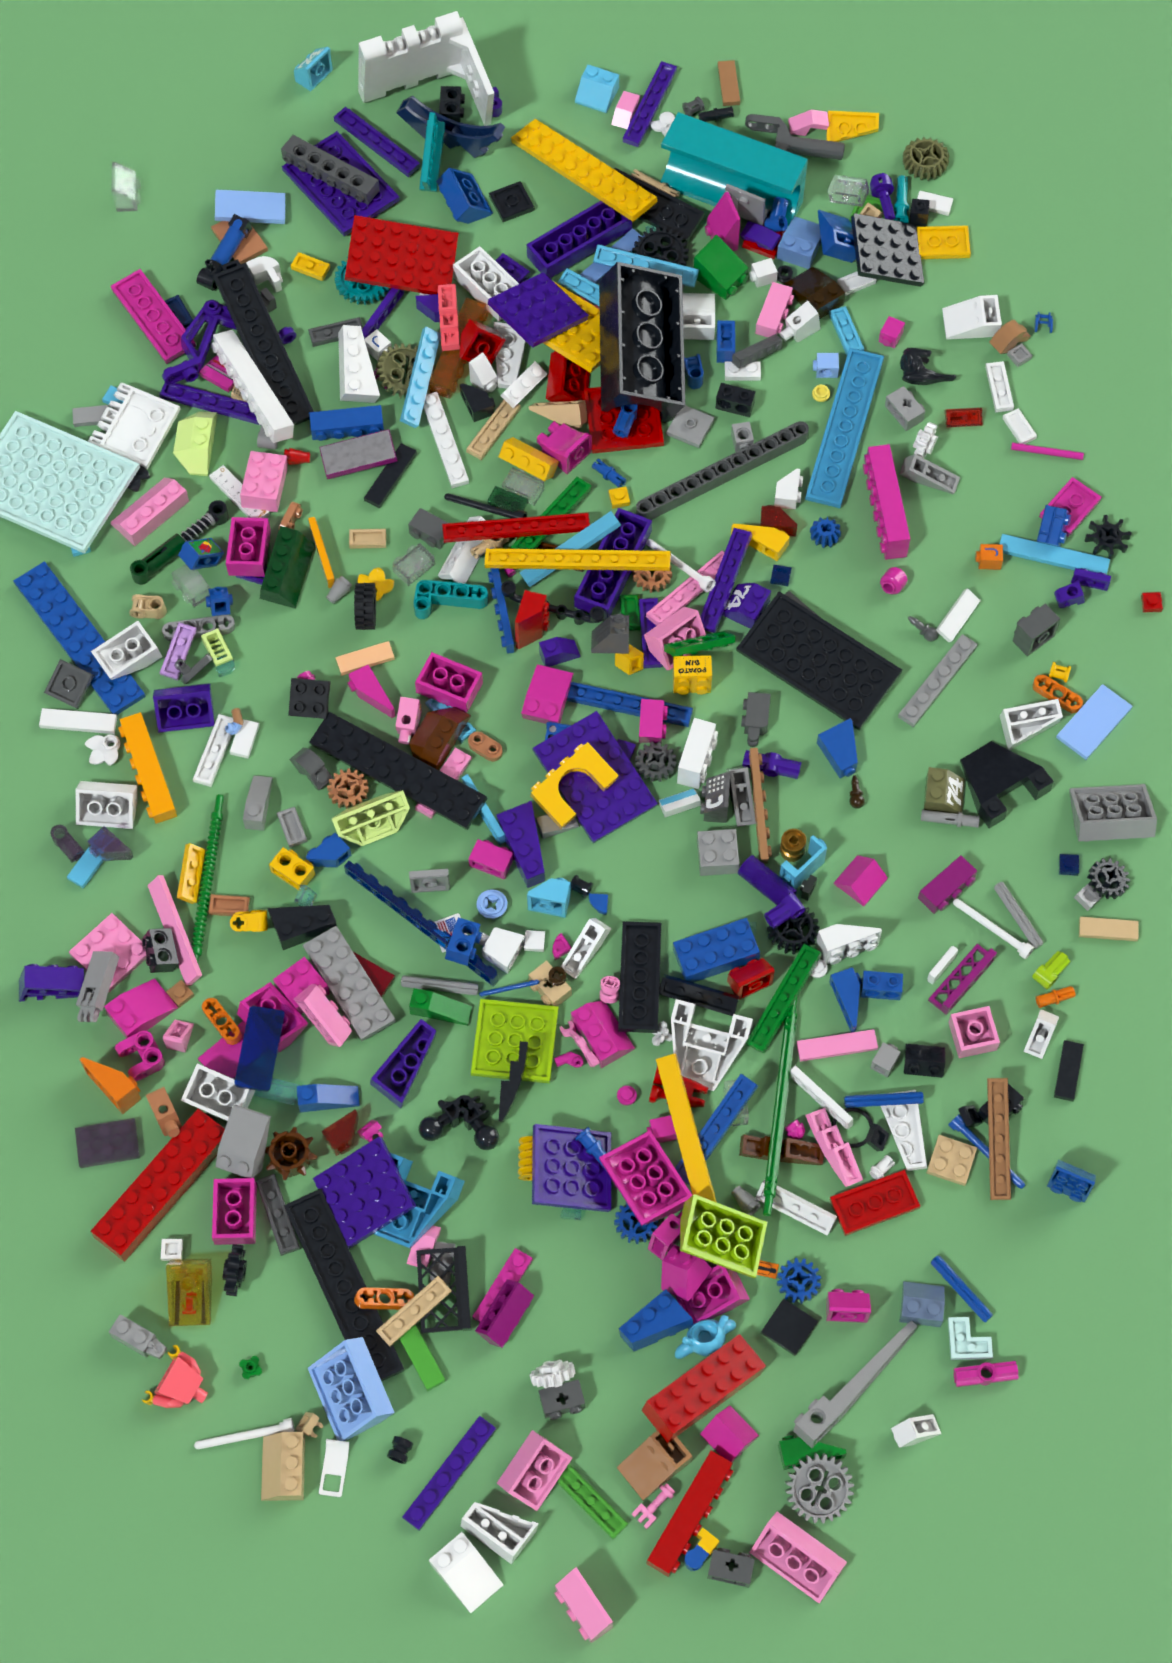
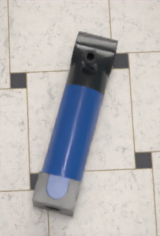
M236 214L229 221V229L211 259L205 261L206 267L202 268L197 275V284L212 291L217 289L213 275L223 272L222 265L230 262L243 238L247 239L253 229L248 220Z

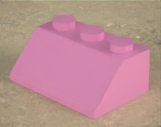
M682 607L644 634L649 651L666 670H671L673 668V657L671 654L664 652V644L703 636L706 633L698 610Z
M311 984L297 995L294 1000L327 1043L340 1047L352 1032L349 1027L350 1022L344 1015L341 1017L337 1012L338 1006L332 1000L329 1001L325 995L327 993L322 986Z
M532 1430L497 1484L515 1498L538 1511L572 1460V1457Z
M577 1567L555 1585L556 1592L554 1594L560 1604H566L569 1609L566 1613L572 1622H578L581 1627L578 1631L584 1640L589 1639L592 1643L613 1628V1621Z

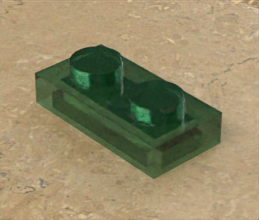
M495 486L488 498V504L513 512L515 510L524 511L528 504V499Z

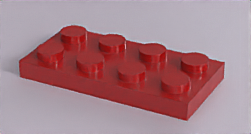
M905 1170L831 1196L829 1199L845 1236L920 1209L919 1201Z

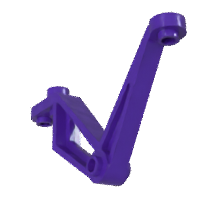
M216 300L205 302L202 309L181 336V347L189 360L164 370L162 378L166 384H174L184 379L187 382L195 381L199 377L200 370L203 368L217 326L222 325L236 330L226 306ZM207 322L208 326L199 350L196 351L191 342L202 325ZM284 327L278 333L283 344L291 343L297 336L292 327Z

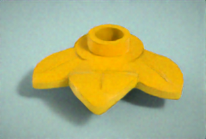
M379 567L373 569L369 576L359 574L358 583H375L377 591L376 602L382 598L383 594L389 593L394 587V580L385 579V573Z

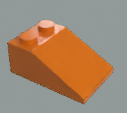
M84 1057L79 1059L86 1074L122 1114L141 1100L139 1095L141 1090L132 1076L127 1077L121 1071Z

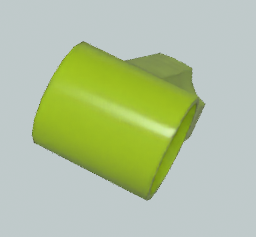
M1057 951L1045 965L1042 964L1035 971L1032 978L1048 990L1071 961L1066 954Z

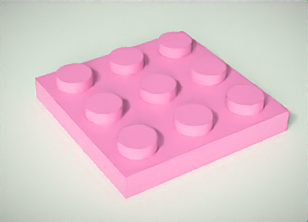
M113 913L69 951V954L86 971L93 951L113 952L119 956L108 992L113 990L146 960V950L142 946V941Z

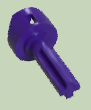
M886 173L876 174L870 182L871 194L873 197L880 199L885 219H895L890 195L894 191L893 182Z

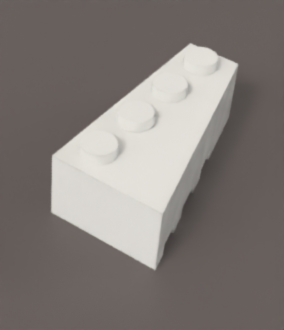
M343 325L338 332L340 401L375 403L380 397L361 326Z

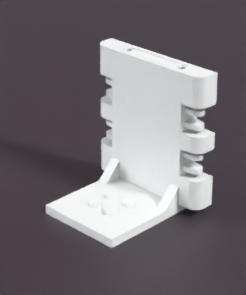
M457 11L435 18V26H429L425 30L416 31L415 26L412 25L403 28L402 36H398L394 40L383 41L382 37L378 36L359 43L358 92L363 103L386 96V91L404 86L405 89L418 86L419 80L434 75L439 79L454 74L466 80L484 126L491 124L494 91L463 17H459Z

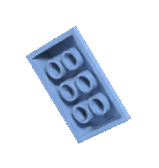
M363 1337L344 1340L308 1367L312 1381L338 1441H347L394 1414L392 1405Z

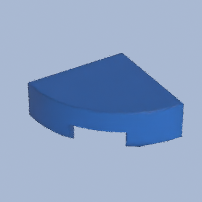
M589 893V902L592 907L600 914L607 915L608 895Z

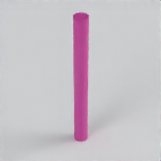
M1019 443L1011 444V450L1083 460L1084 453Z

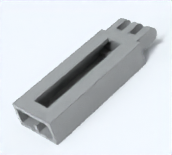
M93 951L76 1002V1006L80 1008L77 1016L79 1022H97L99 1013L103 1010L118 964L119 956L115 953Z

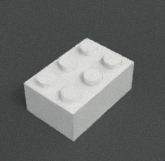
M694 718L678 766V784L699 789L700 784L705 783L707 767H710L711 755L713 750L715 751L718 741V731H716L715 723Z
M197 1064L181 1101L228 1121L233 1105L248 1108L256 1088Z

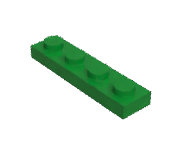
M721 631L664 644V652L674 657L683 656L684 654H697L701 650L710 651L714 647H727L728 644L735 643L736 635Z

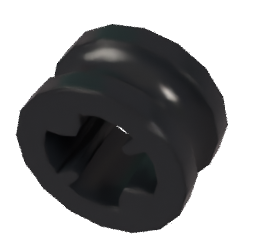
M783 265L778 268L777 280L780 283H786L792 279L793 271L789 266Z

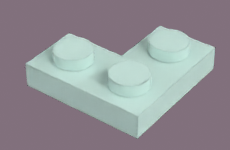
M948 1317L951 1360L993 1358L991 1337H971L969 1317Z

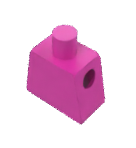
M682 1212L678 1216L670 1214L652 1233L648 1250L661 1260L664 1259L673 1245H677L680 1242Z

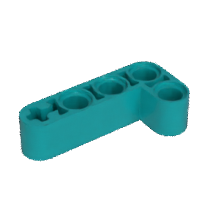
M421 580L417 583L415 590V616L419 619L428 618L431 614L432 604L483 609L488 605V591L481 585Z

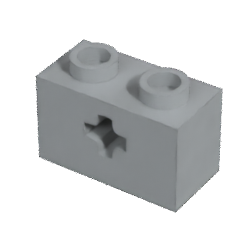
M904 386L886 396L885 407L906 431L924 420L925 409L923 405L918 403L914 399L912 392L908 391Z

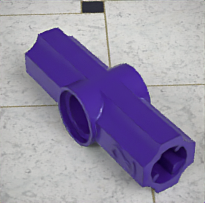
M746 750L742 766L750 768L749 750ZM768 752L762 754V765H759L760 771L769 777L781 775L798 779L802 762L784 759L777 753Z

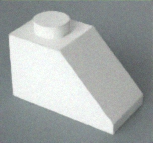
M481 353L469 362L470 382L476 388L487 393L493 392L498 386L497 375L485 354Z
M1040 1010L1024 1052L1041 1059L1043 1058L1059 1016Z
M933 1414L908 1418L891 1428L899 1448L912 1446L941 1434Z

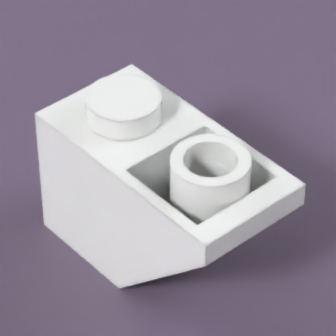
M795 469L777 482L774 507L796 509V503H800L801 492H798V487H802L803 476H800V469Z

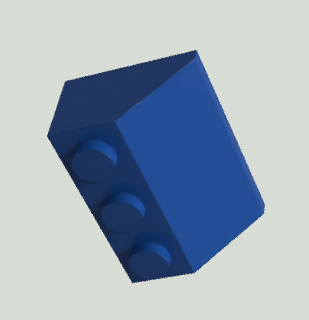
M449 167L436 181L456 221L469 224L493 214L473 174Z

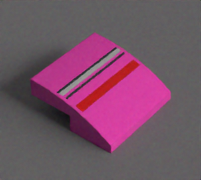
M218 356L211 359L199 372L200 377L228 393L234 387L233 379L231 376H228L224 365L220 364Z

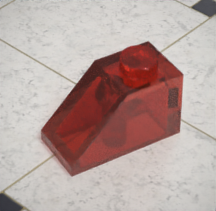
M773 505L761 507L760 526L776 528L786 532L788 536L796 537L797 523L780 507Z
M353 1110L322 1130L323 1138L336 1156L348 1152L354 1143L359 1120L356 1110Z

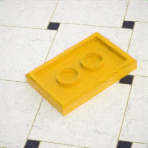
M968 225L917 227L921 259L970 258Z

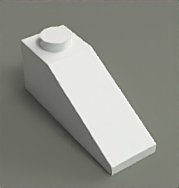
M596 918L589 919L561 965L565 972L577 979L601 947L612 928Z

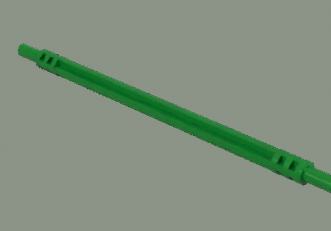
M798 997L785 1017L763 1193L765 1197L764 1216H771L773 1198L776 1196L797 1024L796 1007Z

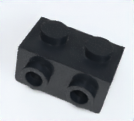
M905 1044L904 1074L943 1077L945 1047Z

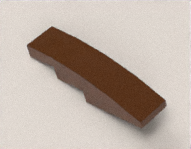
M743 1134L741 1136L739 1155L768 1160L770 1137L760 1138ZM792 1138L782 1139L780 1162L823 1165L824 1154L819 1144Z

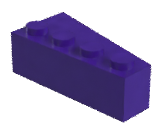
M531 800L496 815L497 822L505 834V842L511 852H513L514 861L527 888L545 881V871Z
M420 1019L370 1080V1085L399 1108H402L435 1039L436 1030Z

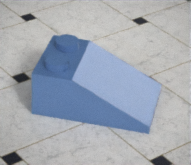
M794 217L778 245L777 259L809 269L821 245L819 224Z

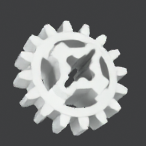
M929 422L925 426L924 431L919 430L913 447L916 448L914 452L916 455L924 458L927 453H932L938 436H935L936 424Z
M549 1360L544 1362L542 1366L537 1367L536 1370H532L530 1378L533 1386H543L544 1388L562 1386L563 1382L569 1381V1378L574 1377L576 1372L572 1362Z

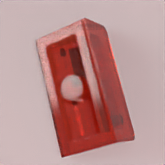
M982 407L945 409L946 428L983 426Z

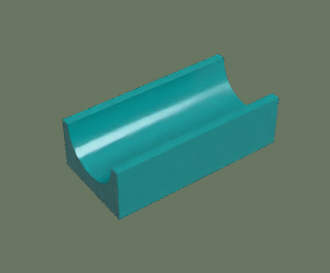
M680 112L677 113L661 143V148L671 152L660 182L667 183L670 188L679 191L682 195L712 206H716L725 193L726 184L764 198L765 208L769 209L770 213L774 198H785L789 201L785 216L788 228L803 203L808 159Z

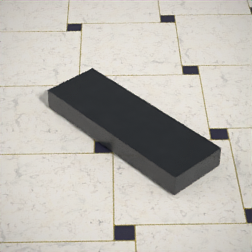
M1064 1040L1054 1098L1074 1101L1084 1044Z

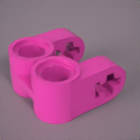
M139 1031L115 1046L119 1057H125L138 1051L143 1061L131 1067L127 1072L136 1082L160 1071L164 1066L163 1055L153 1035L148 1031ZM145 1040L149 1041L146 1046L140 1045ZM158 1057L157 1061L149 1062L150 1058Z

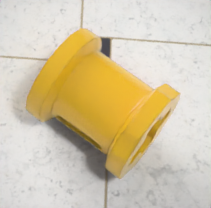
M1053 662L1049 678L1062 679L1067 683L1071 666L1064 667Z

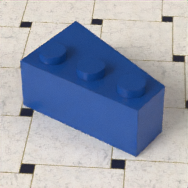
M665 1289L619 1328L620 1337L633 1351H637L658 1342L662 1338L671 1337L687 1328L690 1329L694 1323L693 1318Z

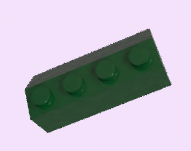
M280 526L260 590V599L295 609L315 546L311 540L298 530Z

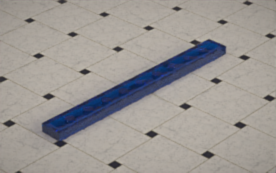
M348 861L344 865L345 873L443 949L447 950L451 938L448 932L439 930L435 922L422 917L423 914L418 909L409 907L405 899L396 897L388 886L385 885L383 887L379 884L378 879L372 874H366L359 864H353L351 861ZM475 954L474 960H469L467 967L494 987L498 982L497 970L491 965L486 966L477 954Z

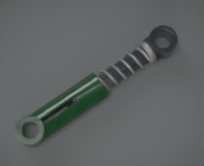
M221 500L211 502L208 507L209 510L201 517V520H197L195 524L192 523L190 528L187 527L186 531L181 532V535L177 533L142 560L134 561L130 566L134 582L140 585L148 583L151 575L178 556L182 545L186 541L194 540L196 536L199 537L198 535L204 533L205 529H209V526L225 524L229 518L225 502Z

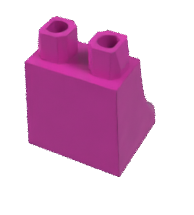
M554 421L548 427V431L551 433L549 437L545 433L537 436V443L542 447V452L558 460V467L567 475L592 452V436L587 432L577 431L564 423L560 425Z

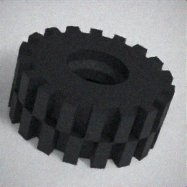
M375 583L355 584L354 620L356 630H375Z

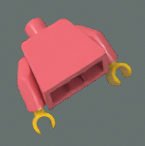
M173 1345V1348L177 1351L175 1354L168 1352L172 1362L154 1391L157 1395L150 1391H145L146 1394L150 1395L149 1400L145 1401L142 1399V1402L145 1404H154L164 1408H180L183 1405L189 1404L192 1398L200 1403H203L206 1399L208 1392L199 1387L203 1377L200 1376L201 1370L196 1360L185 1352H181L177 1345Z

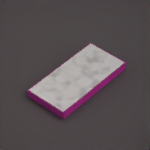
M389 429L319 447L327 479L397 462Z

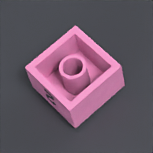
M989 1006L950 1015L948 1023L958 1058L997 1051L1000 1041Z

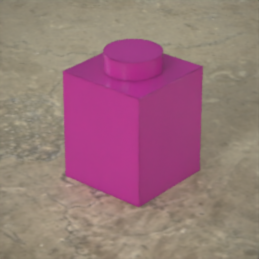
M889 316L880 331L879 342L884 346L895 349L903 334L905 322Z
M671 1115L649 1120V1127H646L647 1132L651 1130L658 1143L677 1140Z

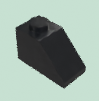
M464 383L460 384L461 397L473 421L476 422L492 416L494 413L493 408L495 407L493 398H489L484 390Z

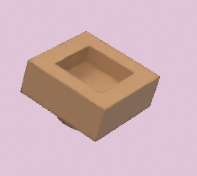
M182 979L166 991L179 1008L194 997V993Z

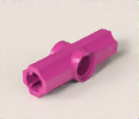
M1016 1361L993 1364L985 1362L977 1366L953 1369L956 1387L979 1384L987 1386L991 1383L1019 1379ZM982 1370H987V1371H989L990 1374H991V1377H990V1378H984V1377L981 1375V1371H982Z

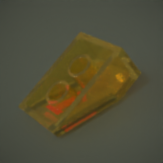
M211 1259L170 1260L166 1265L169 1326L210 1325L212 1298Z

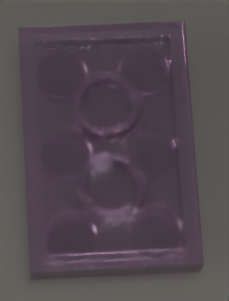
M135 1118L75 1128L80 1168L140 1158Z

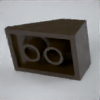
M814 267L784 283L785 286L793 288L792 295L795 296V299L801 306L809 301L818 312L819 320L828 315L830 310L844 305L845 292L835 280Z

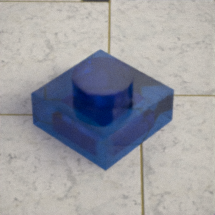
M1060 854L1059 875L1078 876L1079 855Z

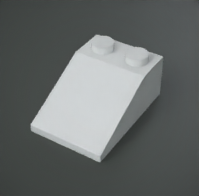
M136 621L91 651L111 680L146 668L162 658L158 647L139 621Z
M462 1532L429 1559L430 1565L470 1613L474 1612L503 1586V1583Z

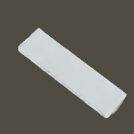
M482 516L469 517L467 522L486 520ZM483 540L456 542L438 576L442 580L453 579L456 583L466 584L479 558L475 559L472 556L470 549L479 545Z

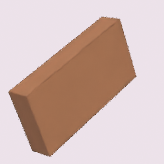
M211 894L208 913L209 915L233 916L234 913L239 911H249L250 898Z

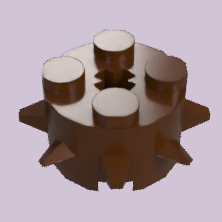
M293 1127L290 1132L284 1131L280 1134L275 1131L271 1145L266 1147L265 1153L269 1155L271 1160L266 1167L267 1171L275 1169L282 1175L283 1180L299 1174L305 1176L310 1162L317 1159V1156L311 1153L309 1149L313 1137L305 1139L300 1133H297V1127Z

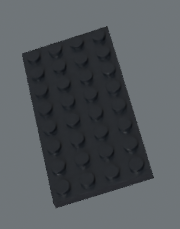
M780 591L736 648L737 652L844 721L851 718L853 727L858 730L863 727L902 673L901 668Z

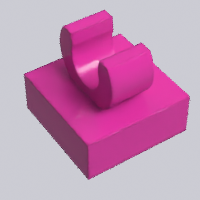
M373 1119L357 1131L359 1136L368 1142L373 1140L374 1134L383 1138L382 1132L379 1131L382 1128L381 1125Z

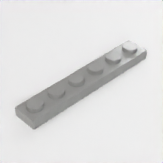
M962 634L901 710L898 718L914 727L971 656L978 644Z

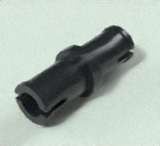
M730 106L698 112L699 120L704 122L714 120L718 122L719 119L734 117L733 107Z

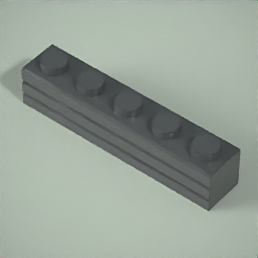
M776 334L734 353L732 363L737 368L744 367L782 349L783 340Z

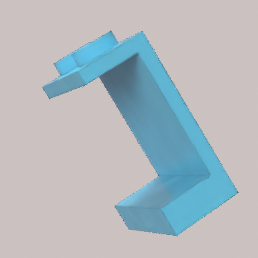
M814 835L811 836L808 853L812 857L798 870L786 860L781 865L779 877L796 890L804 879L807 880L810 874L812 875L824 864L827 852L825 842L820 838L817 839Z

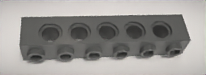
M292 135L281 148L282 158L287 164L298 167L299 170L311 174L314 178L326 182L329 186L339 189L342 193L354 197L359 202L368 205L380 191L378 179L295 135Z

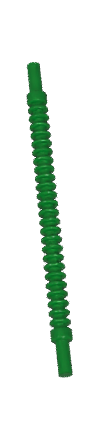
M221 794L216 795L214 812L211 813L212 821H210L211 826L208 832L210 835L208 836L209 841H207L208 846L205 852L207 856H205L206 861H204L205 866L203 867L205 871L202 872L204 876L201 877L203 880L201 885L203 886L200 887L202 891L199 892L201 896L198 897L200 901L197 903L199 906L197 907L198 912H196L197 917H195L197 922L194 923L196 927L193 928L195 931L193 936L195 937L192 938L194 942L191 943V946H193L192 950L197 963L202 955L201 948L204 941L202 937L205 936L203 933L205 928L203 927L206 926L204 922L207 921L205 917L208 916L206 912L209 910L207 908L209 906L208 901H210L209 896L211 895L209 891L212 890L210 886L213 885L211 882L213 877L211 876L214 875L212 871L215 870L213 866L216 865L214 861H216L215 856L218 850L216 846L219 845L217 841L220 839L218 837L221 830L220 826L222 825L220 821L223 820L222 806L224 796Z

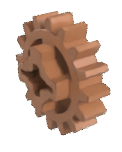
M670 565V571H653V577H651L652 571L632 570V575H634L633 581L637 582V587L643 586L642 591L649 589V592L652 593L653 589H656L659 592L660 587L666 589V584H670L672 566Z
M348 768L347 772L344 773L341 769L340 775L334 773V779H329L330 785L327 786L328 796L332 798L333 804L338 802L339 808L345 805L346 809H348L350 805L355 806L356 803H363L362 798L367 799L366 793L369 792L367 779L364 780V774L358 776V770L351 773L350 768Z

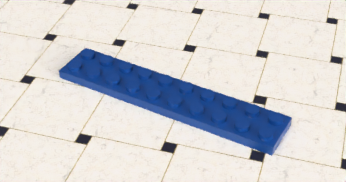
M45 561L13 580L16 587L76 667L94 675L90 685L112 714L118 715L146 697L130 674L113 680L106 674L91 652L103 644L105 640Z

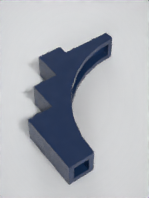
M413 95L403 100L396 112L424 139L430 112L435 113L438 121L445 122L443 143L450 149L461 145L474 158L486 154L489 149L488 146L493 142H498L502 138V132L505 129L501 122L488 126H476L454 121L425 106Z

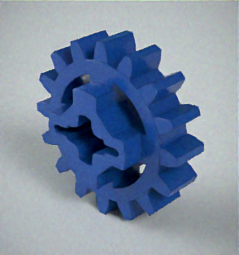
M627 1202L626 1207L620 1205L619 1210L621 1213H615V1217L618 1219L614 1220V1225L618 1226L616 1228L617 1233L622 1232L621 1239L628 1237V1243L634 1239L636 1244H639V1239L647 1242L646 1236H652V1231L657 1229L655 1224L658 1223V1220L643 1226L637 1222L633 1228V1221L637 1219L633 1212L629 1213L631 1208ZM623 1222L624 1224L628 1225L629 1231L626 1230V1228L623 1225Z
M795 1258L793 1264L788 1260L786 1263L787 1267L781 1266L780 1268L783 1273H778L777 1278L781 1279L777 1281V1286H782L779 1291L780 1294L785 1292L786 1300L792 1297V1303L799 1299L800 1303L803 1304L804 1298L811 1301V1294L816 1296L818 1293L816 1289L821 1287V1284L818 1283L821 1280V1276L816 1275L819 1269H812L813 1262L808 1265L805 1264L806 1259H803L802 1263H800ZM793 1270V1274L791 1276L786 1277L788 1272ZM797 1277L800 1278L802 1284H798V1281H796ZM812 1284V1287L805 1292L806 1286H810Z

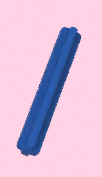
M923 1092L844 1097V1105L847 1108L922 1104L924 1102Z
M938 1255L932 1259L931 1264L980 1319L983 1322H987L992 1317L989 1309L941 1256Z

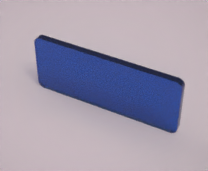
M251 1006L249 1008L234 1082L237 1088L264 1092L270 1091L285 1017L283 1010Z

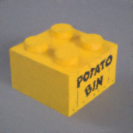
M711 656L673 657V693L680 695L711 693Z

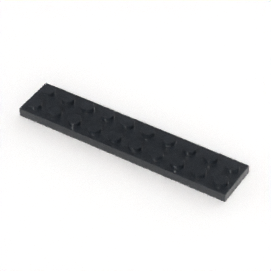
M243 263L213 275L216 286L246 351L294 426L310 420L309 412L314 411L247 264Z
M331 712L327 714L326 719L323 720L309 741L311 746L396 792L403 790L407 798L466 830L469 829L488 799L484 794Z
M318 1189L284 1205L344 1339L363 1337L381 1382L405 1371L394 1346L389 1347L376 1332L383 1325L377 1309H362L354 1302V1297L358 1290L366 1287L322 1189ZM362 1294L361 1298L366 1302L369 1298H365V1295Z

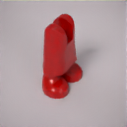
M657 1066L653 1081L655 1085H652L649 1102L655 1103L659 1099H666L664 1089L656 1086L662 1085ZM682 1076L690 1107H704L706 1101L692 1097L693 1092L707 1094L709 1088Z

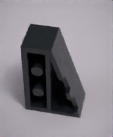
M330 905L268 908L272 924L283 950L310 941L337 926Z

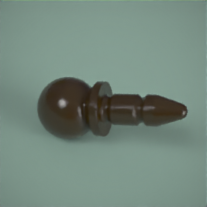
M853 775L849 802L853 808L859 809L863 807L865 799L862 796L863 791L859 788V781L856 775Z

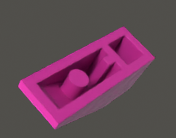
M369 665L348 674L349 682L347 684L351 692L355 691L360 699L389 717H395L394 707Z

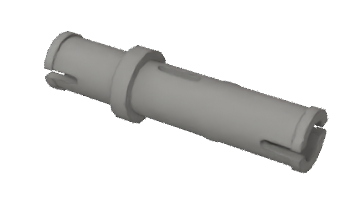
M922 809L921 821L957 825V827L969 826L978 828L980 816L964 815L962 812L955 814Z

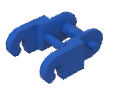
M1038 312L1035 315L1034 332H1037L1039 323L1048 324L1049 333H1052L1053 319H1051V312L1048 315ZM1040 318H1046L1048 321H1040Z

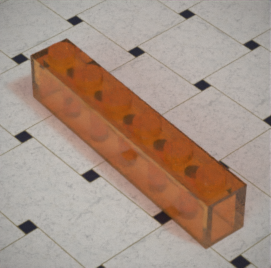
M469 298L465 299L458 315L460 341L461 333L469 319L479 323L487 320L488 311H486V303ZM460 349L442 352L429 382L430 393L437 392L439 396L450 399L452 393L456 392L458 387L457 381L463 376L464 365L468 364V361L459 357Z

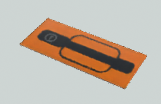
M760 1260L757 1275L776 1279L779 1264Z

